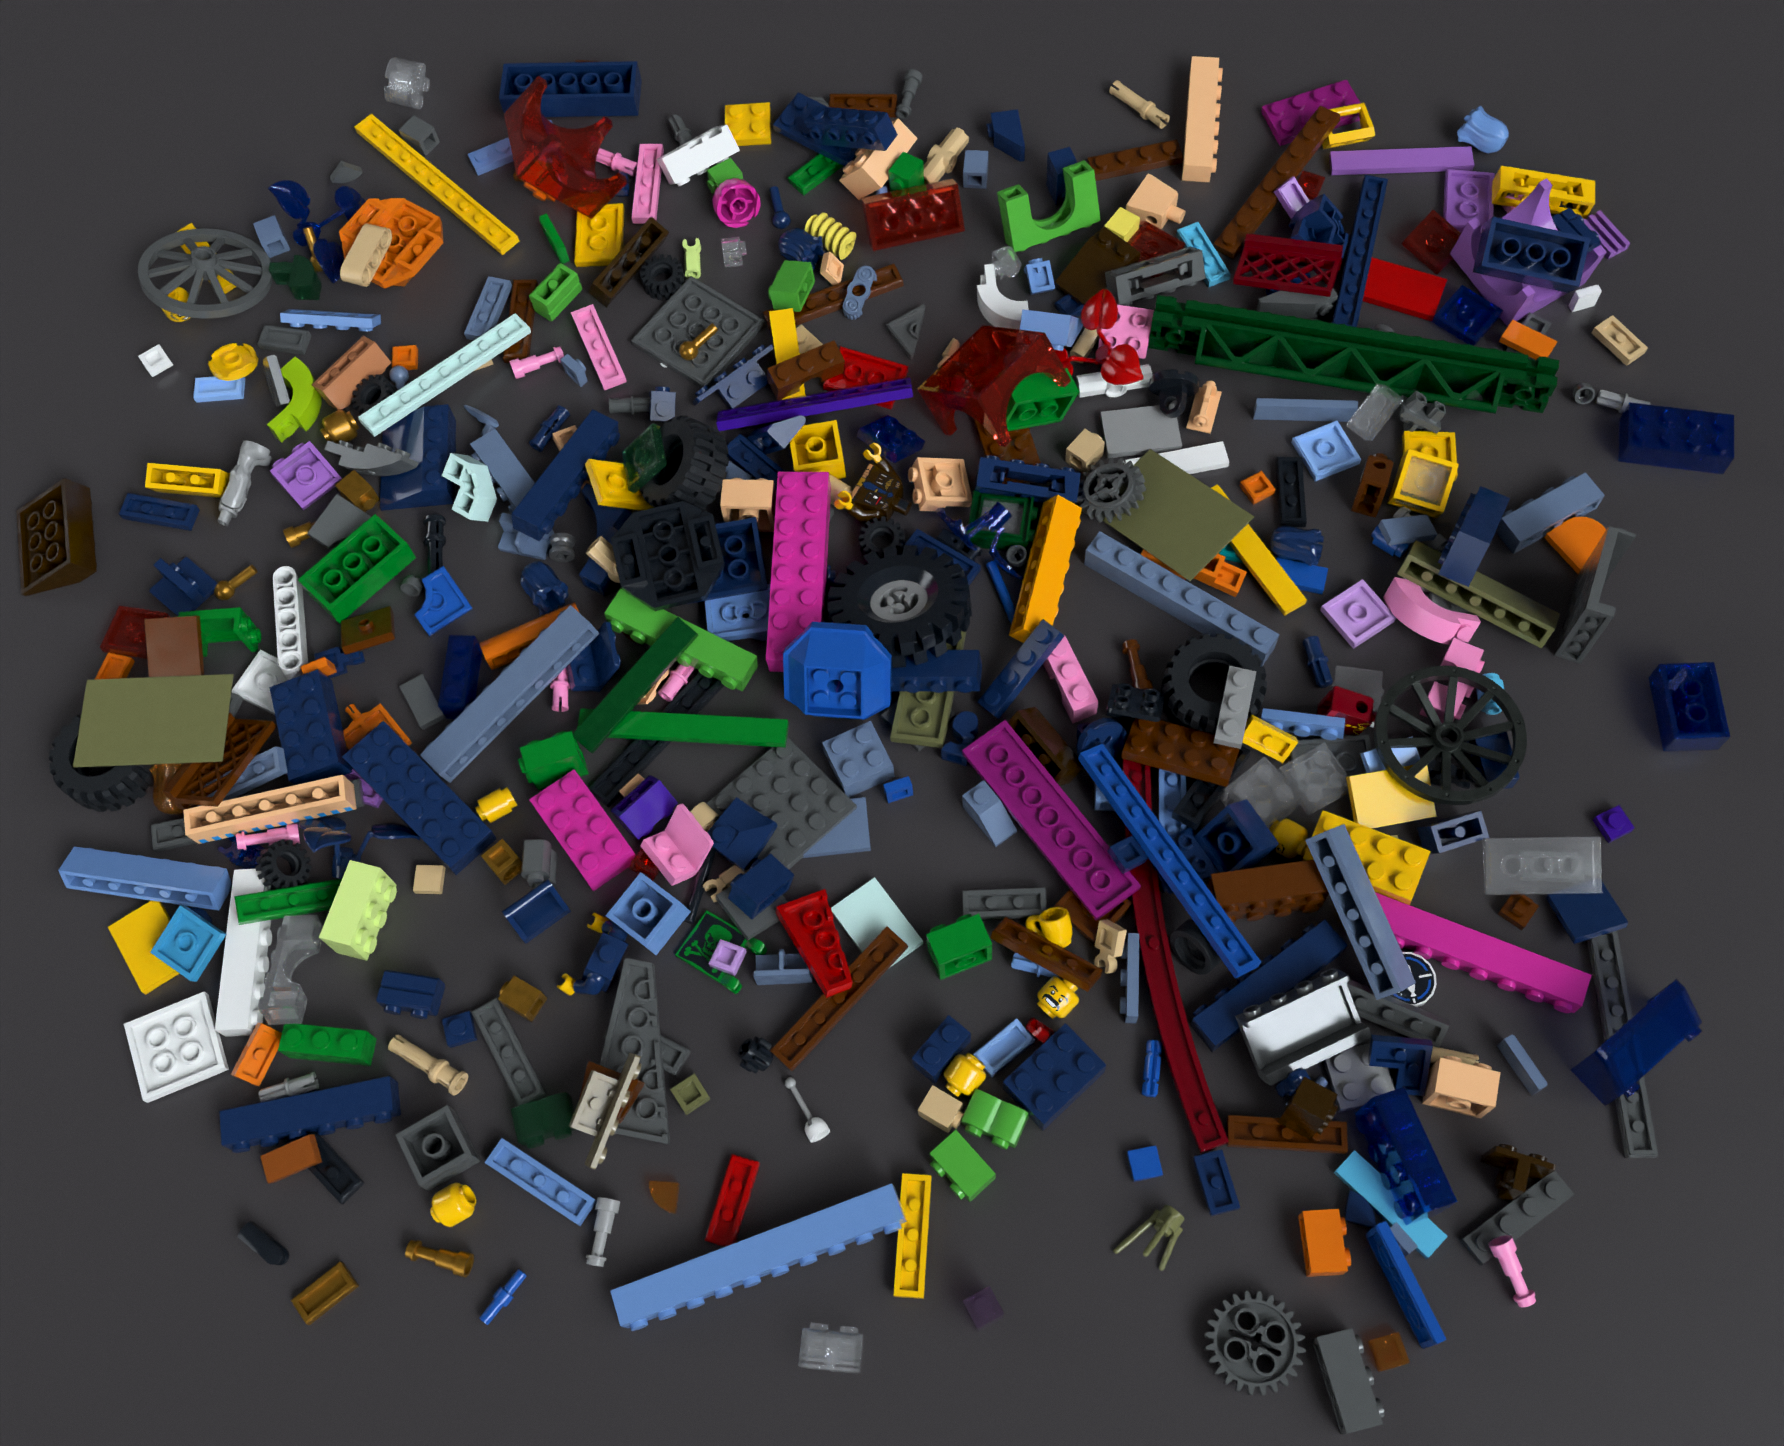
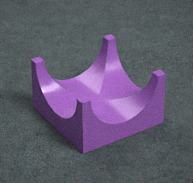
M1547 178L1539 182L1529 196L1512 211L1503 216L1502 219L1557 230L1549 208V195L1553 185ZM1477 218L1467 222L1450 253L1507 327L1512 319L1518 322L1527 317L1529 312L1534 313L1567 294L1566 292L1474 273L1473 268L1483 229L1481 227L1482 224ZM1602 245L1587 252L1580 286L1585 284L1607 253Z

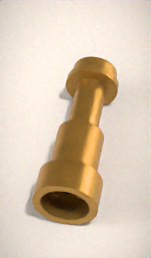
M309 521L295 528L291 526L283 530L291 548L300 545L301 541L311 538L307 533L314 523Z
M411 1240L405 1251V1257L410 1258L411 1261L421 1258L435 1262V1266L452 1270L454 1275L465 1278L469 1275L474 1263V1254L464 1251L457 1253L443 1248L438 1251L422 1246V1241Z

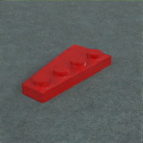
M826 889L777 906L776 915L825 997L828 998L852 988L853 981L845 954L841 949L840 937L834 925V916L827 901Z

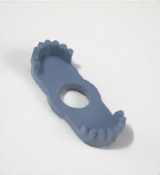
M870 266L860 267L853 281L848 285L847 295L843 302V313L847 319L856 320L860 318V315H863L862 307L865 300L870 296L873 281H877V275ZM855 286H864L866 288L865 293L862 296H855L852 293Z

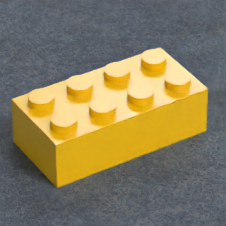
M1323 810L1312 837L1345 824L1374 891L1410 905L1431 851ZM1308 847L1302 861L1314 860Z

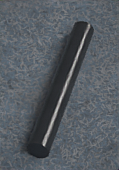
M713 848L710 849L698 871L687 909L691 912L684 922L694 924L704 892L703 885L708 879L716 853Z

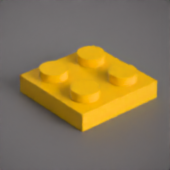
M770 102L725 105V125H728L738 146L771 144Z

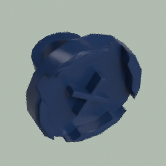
M1101 718L1092 723L1079 724L1076 733L1078 740L1077 755L1079 757L1081 752L1103 743L1115 760L1117 756L1121 757L1122 750L1127 740V732L1120 723L1112 718Z

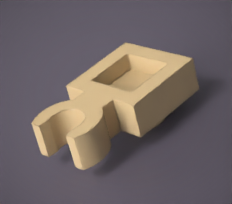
M1108 919L1099 921L1095 947L1100 949V953L1094 960L1095 966L1099 968L1105 967L1106 974L1116 972L1117 960L1115 957L1122 956L1127 932L1125 928Z

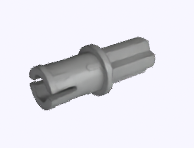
M1600 390L1596 398L1597 404L1617 409L1618 413L1624 411L1644 418L1650 407L1649 401L1628 397L1627 393L1620 395Z
M315 1072L291 1080L285 1078L282 1083L259 1090V1099L262 1103L318 1090V1079H315Z

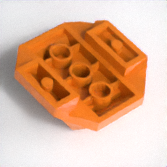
M405 198L368 199L339 231L345 259L365 223L391 230V244L371 281L384 289L390 286H406L444 243L440 217Z

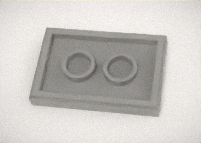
M1174 403L1169 405V410L1175 407ZM1160 405L1100 412L1107 459L1143 455L1150 449L1156 453L1182 449L1177 417L1169 418L1160 410Z

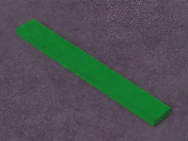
M581 708L577 728L594 709ZM631 711L607 738L786 747L789 722L788 719Z

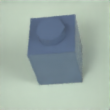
M965 150L963 188L986 189L988 151Z
M275 215L253 223L259 241L269 258L291 250L284 231Z

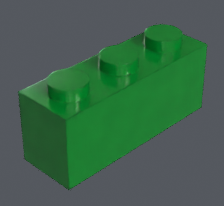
M284 1023L278 1051L294 1059L371 1066L377 1038L364 1030Z

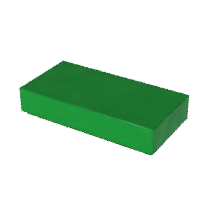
M547 213L539 216L543 232L560 263L569 262L565 245Z

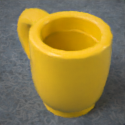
M1052 907L1046 909L1040 915H1032L1026 919V928L1046 938L1048 941L1062 948L1071 943L1073 931L1069 912L1066 908ZM1036 922L1040 923L1041 930L1038 929Z

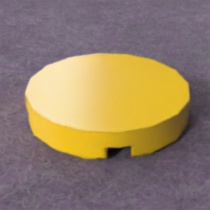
M230 343L214 351L211 355L212 360L208 362L213 376L219 380L231 381L246 377L252 373L257 367L259 360L254 348L242 343L243 346H238L237 343Z

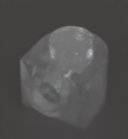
M739 236L721 239L725 268L742 266V255H747L745 241H740Z
M1006 246L993 251L990 264H994L995 276L999 280L1006 277H1014L1019 273L1022 263L1012 247Z

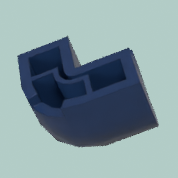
M1325 194L1306 203L1297 211L1288 225L1293 230L1291 239L1343 245L1342 258L1347 247L1349 234L1344 233L1340 221L1343 218L1342 214Z

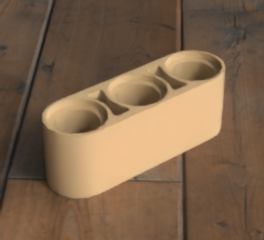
M365 223L362 226L341 266L340 277L342 281L364 287L371 283L392 241V232L389 228Z

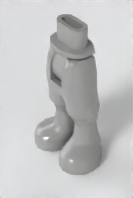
M246 440L242 442L237 465L230 471L228 485L219 503L218 509L221 513L217 521L221 525L228 527L231 518H237V513L242 510L252 483L251 472L255 466H269L272 457L269 455L271 451L266 447Z

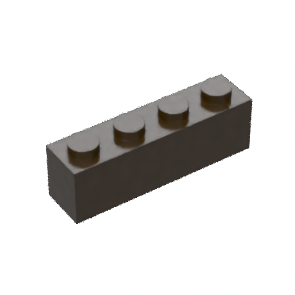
M650 217L593 281L588 292L607 308L638 273L642 265H645V261L650 259L664 243L669 231L653 217Z

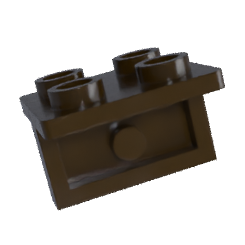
M1507 1144L1494 1146L1484 1153L1480 1160L1482 1163L1503 1169V1171L1498 1172L1495 1188L1499 1189L1497 1198L1508 1202L1525 1193L1528 1177L1541 1180L1553 1173L1556 1165L1547 1162L1548 1158L1533 1153L1529 1154V1156L1518 1153L1517 1148Z

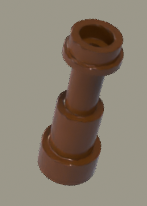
M1137 640L1125 641L1122 644V652L1128 655L1131 668L1129 672L1133 683L1131 686L1144 690L1154 689L1152 681L1148 680L1144 665H1141L1138 655L1140 645Z

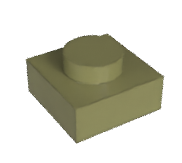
M695 1073L670 1089L686 1115L711 1100Z

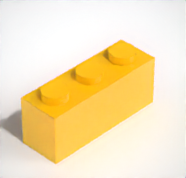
M147 463L145 488L162 493L221 498L228 485L230 473L221 469Z

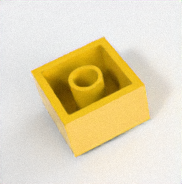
M837 420L803 425L790 441L794 471L829 472V475L837 479L846 478Z

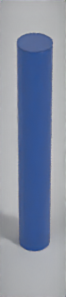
M990 561L986 564V567L1012 625L1015 613L1014 604L996 562Z

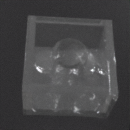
M1264 756L1229 784L1228 787L1224 788L1220 801L1227 806L1247 799L1268 829H1270L1276 820H1283L1298 807L1303 795Z

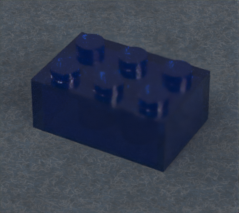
M1715 663L1659 664L1649 676V683L1663 752L1718 750L1730 738V732Z

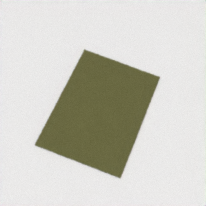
M1150 449L1134 464V467H1139L1145 479L1144 485L1146 487V491L1142 492L1144 500L1136 501L1139 508L1131 507V515L1128 516L1123 513L1121 521L1116 516L1113 517L1111 523L1108 522L1106 517L1103 521L1181 576L1191 581L1254 516Z
M234 674L87 680L73 767L223 762Z

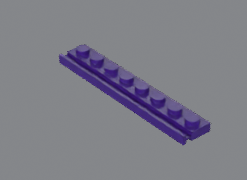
M911 378L718 411L716 424L718 431L786 420L800 415L809 416L913 397Z

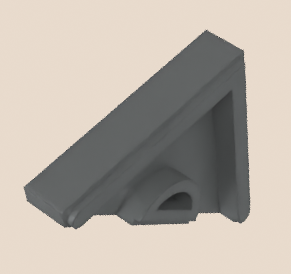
M924 304L886 324L887 331L910 360L915 355L925 315Z

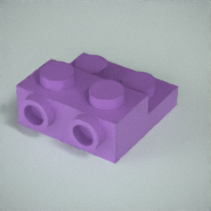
M310 441L306 444L300 443L292 450L290 456L286 459H278L270 470L275 480L303 511L336 487L335 485L342 480L340 475Z

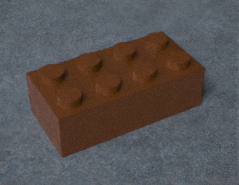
M1314 860L1214 873L1210 875L1207 888L1233 923L1236 922V919L1247 918L1248 921H1256L1264 918V915L1275 914V917H1284L1290 915L1293 911L1300 910L1303 913L1316 912L1322 907L1329 894Z

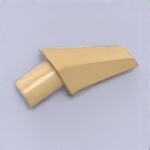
M955 338L951 340L942 353L943 359L937 364L938 368L942 371H945L950 365L957 364L960 344Z

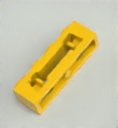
M1500 166L1492 181V204L1517 207L1529 196L1539 182L1547 178L1553 185L1549 195L1550 213L1560 214L1568 209L1559 207L1561 201L1564 206L1570 202L1573 204L1572 210L1575 214H1580L1583 219H1586L1595 205V181ZM1508 193L1514 194L1515 198L1518 197V194L1523 195L1520 200L1505 198Z

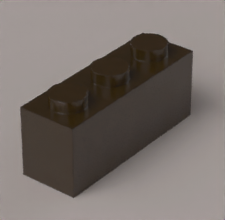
M1036 707L1018 710L1008 721V724L1059 786L1069 784L1084 768L1078 760V756Z
M1303 1077L1290 1097L1278 1123L1311 1140L1315 1133L1321 1135L1324 1128L1326 1129L1328 1123L1332 1121L1339 1107L1334 1104L1338 1094Z

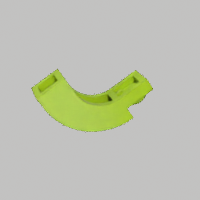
M296 356L281 368L285 385L293 391L292 399L288 406L267 424L275 438L281 443L293 435L299 427L307 432L316 421L322 404L321 395L312 386L315 382L314 377L307 366Z

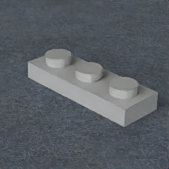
M1229 666L1213 743L1241 749L1257 671Z

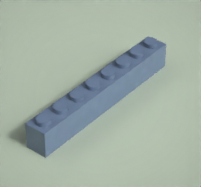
M1099 531L1086 549L1084 565L1202 634L1209 633L1210 637H1216L1218 633L1225 634L1224 638L1230 640L1232 636L1240 639L1239 644L1242 646L1248 644L1252 648V655L1258 654L1262 660L1260 667L1264 665L1275 649L1279 637L1278 633Z
M570 605L566 610L560 612L557 619L548 628L542 630L538 638L529 647L524 648L519 657L511 665L505 667L501 674L491 684L487 685L482 693L472 703L468 704L463 712L453 722L449 723L434 741L426 746L420 756L441 777L451 783L600 633Z

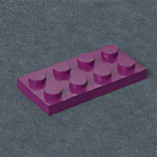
M1346 79L1262 106L1261 113L1278 144L1282 146L1291 143L1319 106L1332 109L1358 104L1360 101ZM1359 113L1341 116L1335 128L1360 121Z

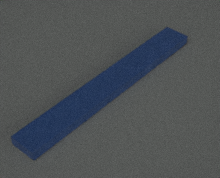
M1364 175L1333 315V324L1357 327L1388 179Z

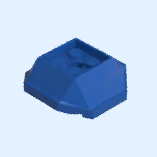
M811 622L784 649V699L796 705L805 715L865 720L890 706L892 655L873 636L872 631L866 625Z

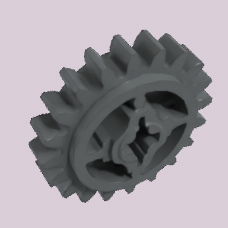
M1110 458L1109 463L1105 464L1103 460H1100L1099 467L1090 466L1091 473L1083 472L1086 480H1080L1079 482L1080 488L1078 489L1077 502L1082 508L1083 514H1087L1090 520L1096 517L1098 522L1101 523L1106 517L1108 522L1111 523L1113 517L1116 516L1121 521L1123 513L1128 516L1131 515V507L1139 508L1137 500H1144L1142 492L1146 491L1145 479L1139 467H1134L1132 461H1128L1125 464L1123 458H1120L1115 463L1113 458Z

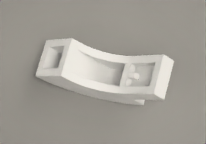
M994 264L984 265V275H980L981 285H977L979 309L985 319L994 327L1010 334L1019 335L1022 309L1029 310L1028 301H1014L1004 297L996 285Z

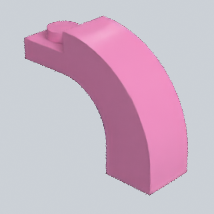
M1394 577L1383 596L1387 607L1400 622L1414 632L1442 644L1449 645L1453 638L1469 642L1481 623L1477 615L1450 611L1438 606L1423 593L1419 585L1407 579Z

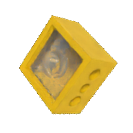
M1408 449L1402 455L1387 503L1397 507L1405 506L1411 511L1438 518L1444 513L1459 464Z

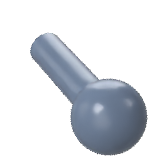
M398 365L390 370L389 377L399 390L408 381L409 373L405 367Z

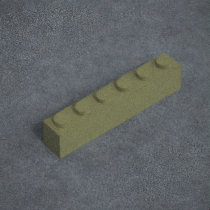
M1417 540L1414 542L1397 575L1542 649L1555 630L1560 613L1477 571L1469 587L1438 574L1442 567V564L1438 563L1442 553Z

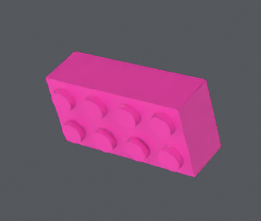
M575 769L529 799L593 892L638 861L632 848Z

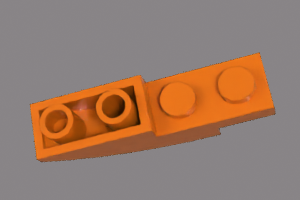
M1142 550L1140 555L1186 580V578L1146 550ZM1217 554L1194 579L1236 597L1247 572L1224 562L1226 557Z

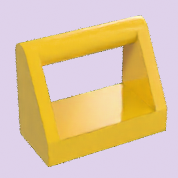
M1365 103L1329 109L1340 114V117L1359 113L1361 129L1337 134L1331 132L1322 143L1324 150L1365 142L1375 136L1374 126Z

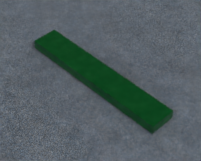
M677 617L573 733L576 740L593 754L699 635Z

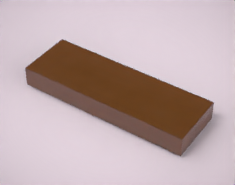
M830 94L829 107L887 112L889 117H896L897 94Z

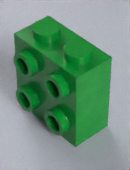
M572 731L558 732L551 738L533 740L526 746L520 747L522 757L518 758L521 771L523 774H526L529 784L534 783L538 791L547 788L574 769L580 777L589 774L583 751Z

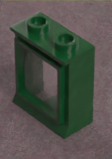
M974 490L967 529V541L983 549L1008 551L1014 545H1021L1028 552V545L1033 544L1035 529H1031L1032 522H1037L1038 507H1034V497L1022 498L986 494Z

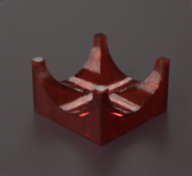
M538 76L504 113L517 178L592 219L627 184L626 176L619 172L607 179H597L595 174L598 150L605 136L613 127L612 121L604 116L595 124L578 129L563 128L551 123L541 112V99L547 88V82Z
M982 325L917 390L945 435L951 436L957 430L954 414L955 410H959L977 420L993 436L999 446L1006 447L1012 441L1006 423L1007 406L1016 386L1024 378L1034 373H1043L1049 376L1059 387H1066L1071 382V379L1044 332Z

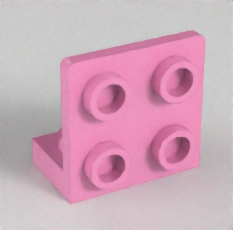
M1117 305L1118 314L1116 322L1112 328L1102 329L1103 335L1111 343L1112 348L1128 344L1136 350L1140 359H1145L1154 310ZM1099 339L1098 348L1104 345L1101 339Z
M682 803L677 805L665 831L643 839L640 846L671 886L697 875L714 842L695 819L694 815Z

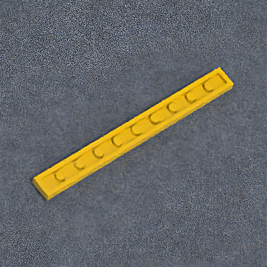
M370 114L354 126L356 132L501 255H504L520 242L518 236L373 114Z

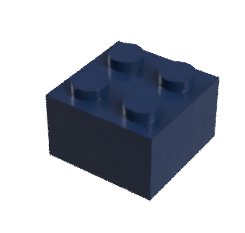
M1247 799L1227 805L1194 836L1220 873L1253 868L1279 845L1276 838Z

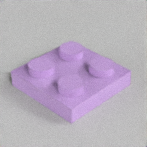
M1363 579L1322 605L1320 609L1323 615L1353 649L1396 620V617Z

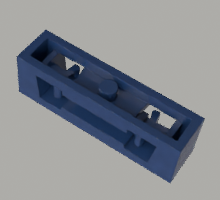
M988 455L985 458L980 457L974 490L986 494L1022 498L1034 497V503L1043 504V502L1060 495L1076 504L1081 473L1074 472V469L1068 467L1053 469L1043 463L1028 465L1022 460L1012 459L1009 462L1000 460L997 456ZM1006 475V478L1042 484H1046L1048 481L1052 482V484L1049 486L1048 491V487L1007 481V484H1002Z

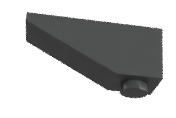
M1323 280L1315 283L1316 286L1327 287ZM1334 288L1330 297L1278 291L1259 298L1256 311L1313 319L1318 316H1326L1334 311L1338 295Z

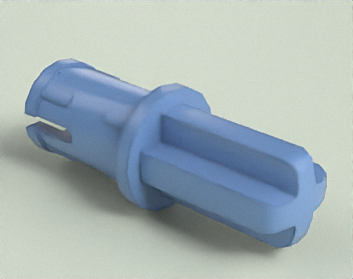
M1016 952L1014 953L1011 963L1013 969L1035 973L1037 977L1043 975L1058 977L1063 980L1060 976Z

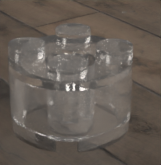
M391 58L385 73V78L389 79L388 86H384L386 101L401 106L421 109L423 106V92H427L430 85L429 78L425 76L426 64L403 58Z

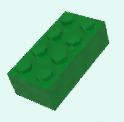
M374 514L302 575L298 581L308 595L340 624L341 621L349 617L416 557L408 543Z

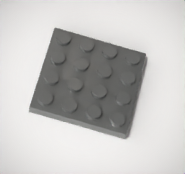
M788 737L786 747H772L706 803L721 816L737 797L759 813L775 821L778 826L756 859L763 860L769 854H772L788 869L804 857L803 854L857 808V805Z

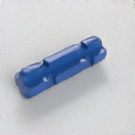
M1148 1040L1146 1044V1053L1148 1055L1145 1057L1143 1074L1145 1082L1142 1084V1095L1156 1097L1159 1086L1157 1082L1160 1075L1161 1057L1159 1055L1162 1053V1042Z

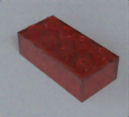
M953 178L861 198L869 245L873 251L965 231L958 184Z

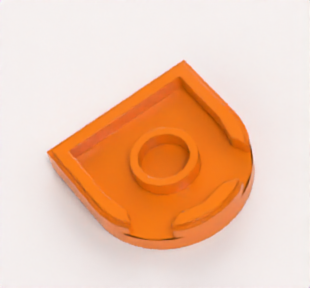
M1574 517L1548 532L1544 538L1579 574L1605 533L1606 528L1592 518Z

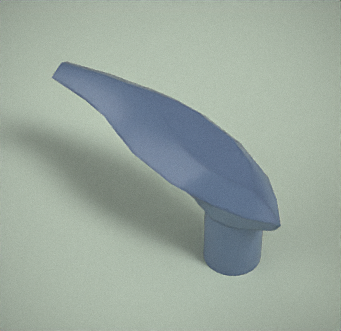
M464 405V408L471 415L476 417L479 422L485 424L481 436L499 426L494 418L474 407Z

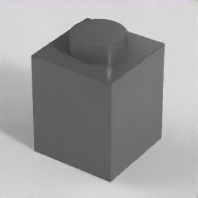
M414 115L399 129L402 139L424 157L440 143L434 126Z

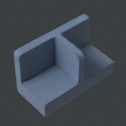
M501 514L499 522L504 532L498 545L499 550L545 560L551 547L550 537L554 534L553 529L549 534H545L540 541H537L513 529L511 514Z
M779 949V954L756 955V971H753V977L757 985L812 983V973L800 953L785 954L784 949Z

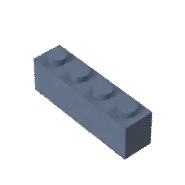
M494 429L470 443L474 451L471 457L488 466L492 483L498 486L495 489L503 502L508 500L510 503L508 508L512 513L535 482L497 430Z
M1586 472L1578 477L1571 476L1558 488L1551 487L1541 497L1525 501L1519 509L1505 512L1496 529V533L1514 554L1544 538L1548 532L1568 519L1582 517L1597 509L1605 495Z

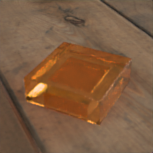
M1399 1332L1368 1341L1379 1372L1410 1363Z

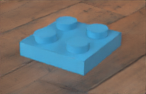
M180 905L150 953L188 980L197 982L227 934L187 906Z

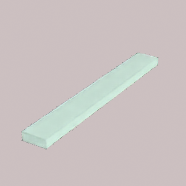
M516 313L358 416L360 423L374 437L530 334V327Z

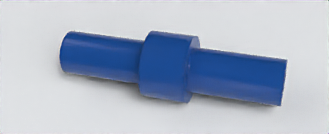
M518 1268L505 1286H500L494 1293L493 1301L479 1319L486 1325H489L503 1306L507 1307L514 1298L512 1296L527 1275Z

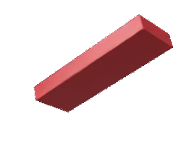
M731 1154L706 1234V1242L722 1247L736 1243L760 1162Z

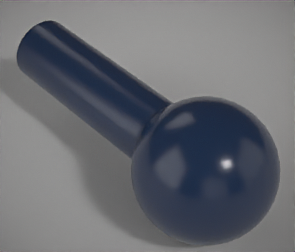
M771 187L769 191L775 212L772 217V223L778 229H785L790 225L791 219L789 214L783 210L778 187Z

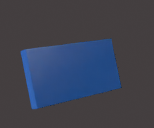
M1387 1221L1377 1224L1365 1233V1237L1421 1348L1425 1349L1447 1340Z

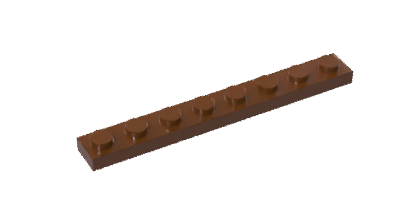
M1322 106L1318 107L1213 245L1216 251L1232 259L1237 256L1245 245L1246 234H1254L1279 201L1274 191L1289 178H1296L1339 123L1340 114Z

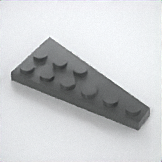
M625 958L600 1065L621 1073L629 1053L641 1056L639 1061L641 1063V1070L636 1079L645 1084L621 1124L618 1123L615 1134L670 1145L655 966L650 962Z

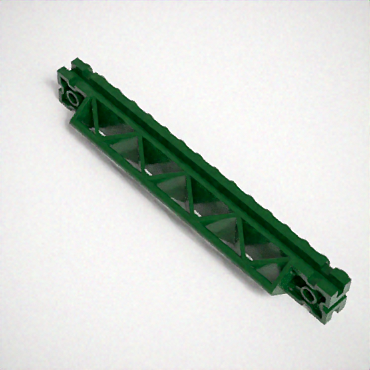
M1157 295L1148 348L1168 351V348L1178 349L1177 353L1196 356L1195 364L1396 398H1400L1401 395L1410 397L1418 390V392L1426 397L1427 403L1438 401L1445 406L1496 414L1498 406L1513 408L1514 405L1523 406L1522 410L1543 413L1548 404L1549 396H1552L1557 386L1558 377H1555L1559 369L1560 361L1548 357H1539L1536 360L1528 359L1529 355L1519 352H1506L1495 348L1488 349L1470 344L1463 345L1445 340L1407 336L1395 332H1383L1370 328H1358L1345 324L1308 320L1295 316L1253 311L1246 308L1203 303L1196 300H1187L1186 303L1177 302V298Z

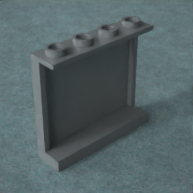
M1609 526L1576 577L1554 656L1581 664L1613 619L1616 607L1600 603L1599 600L1605 582L1635 539V533L1628 532L1620 527Z

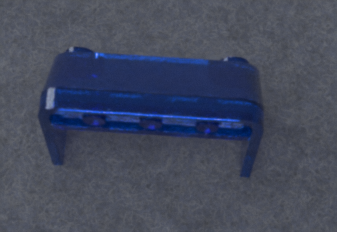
M1677 979L1647 1001L1648 1004L1593 1053L1571 1069L1578 1079L1605 1106L1622 1094L1626 1098L1631 1096L1641 1087L1637 1081L1684 1039L1690 1042L1702 1032L1698 1027L1702 1020L1686 988Z

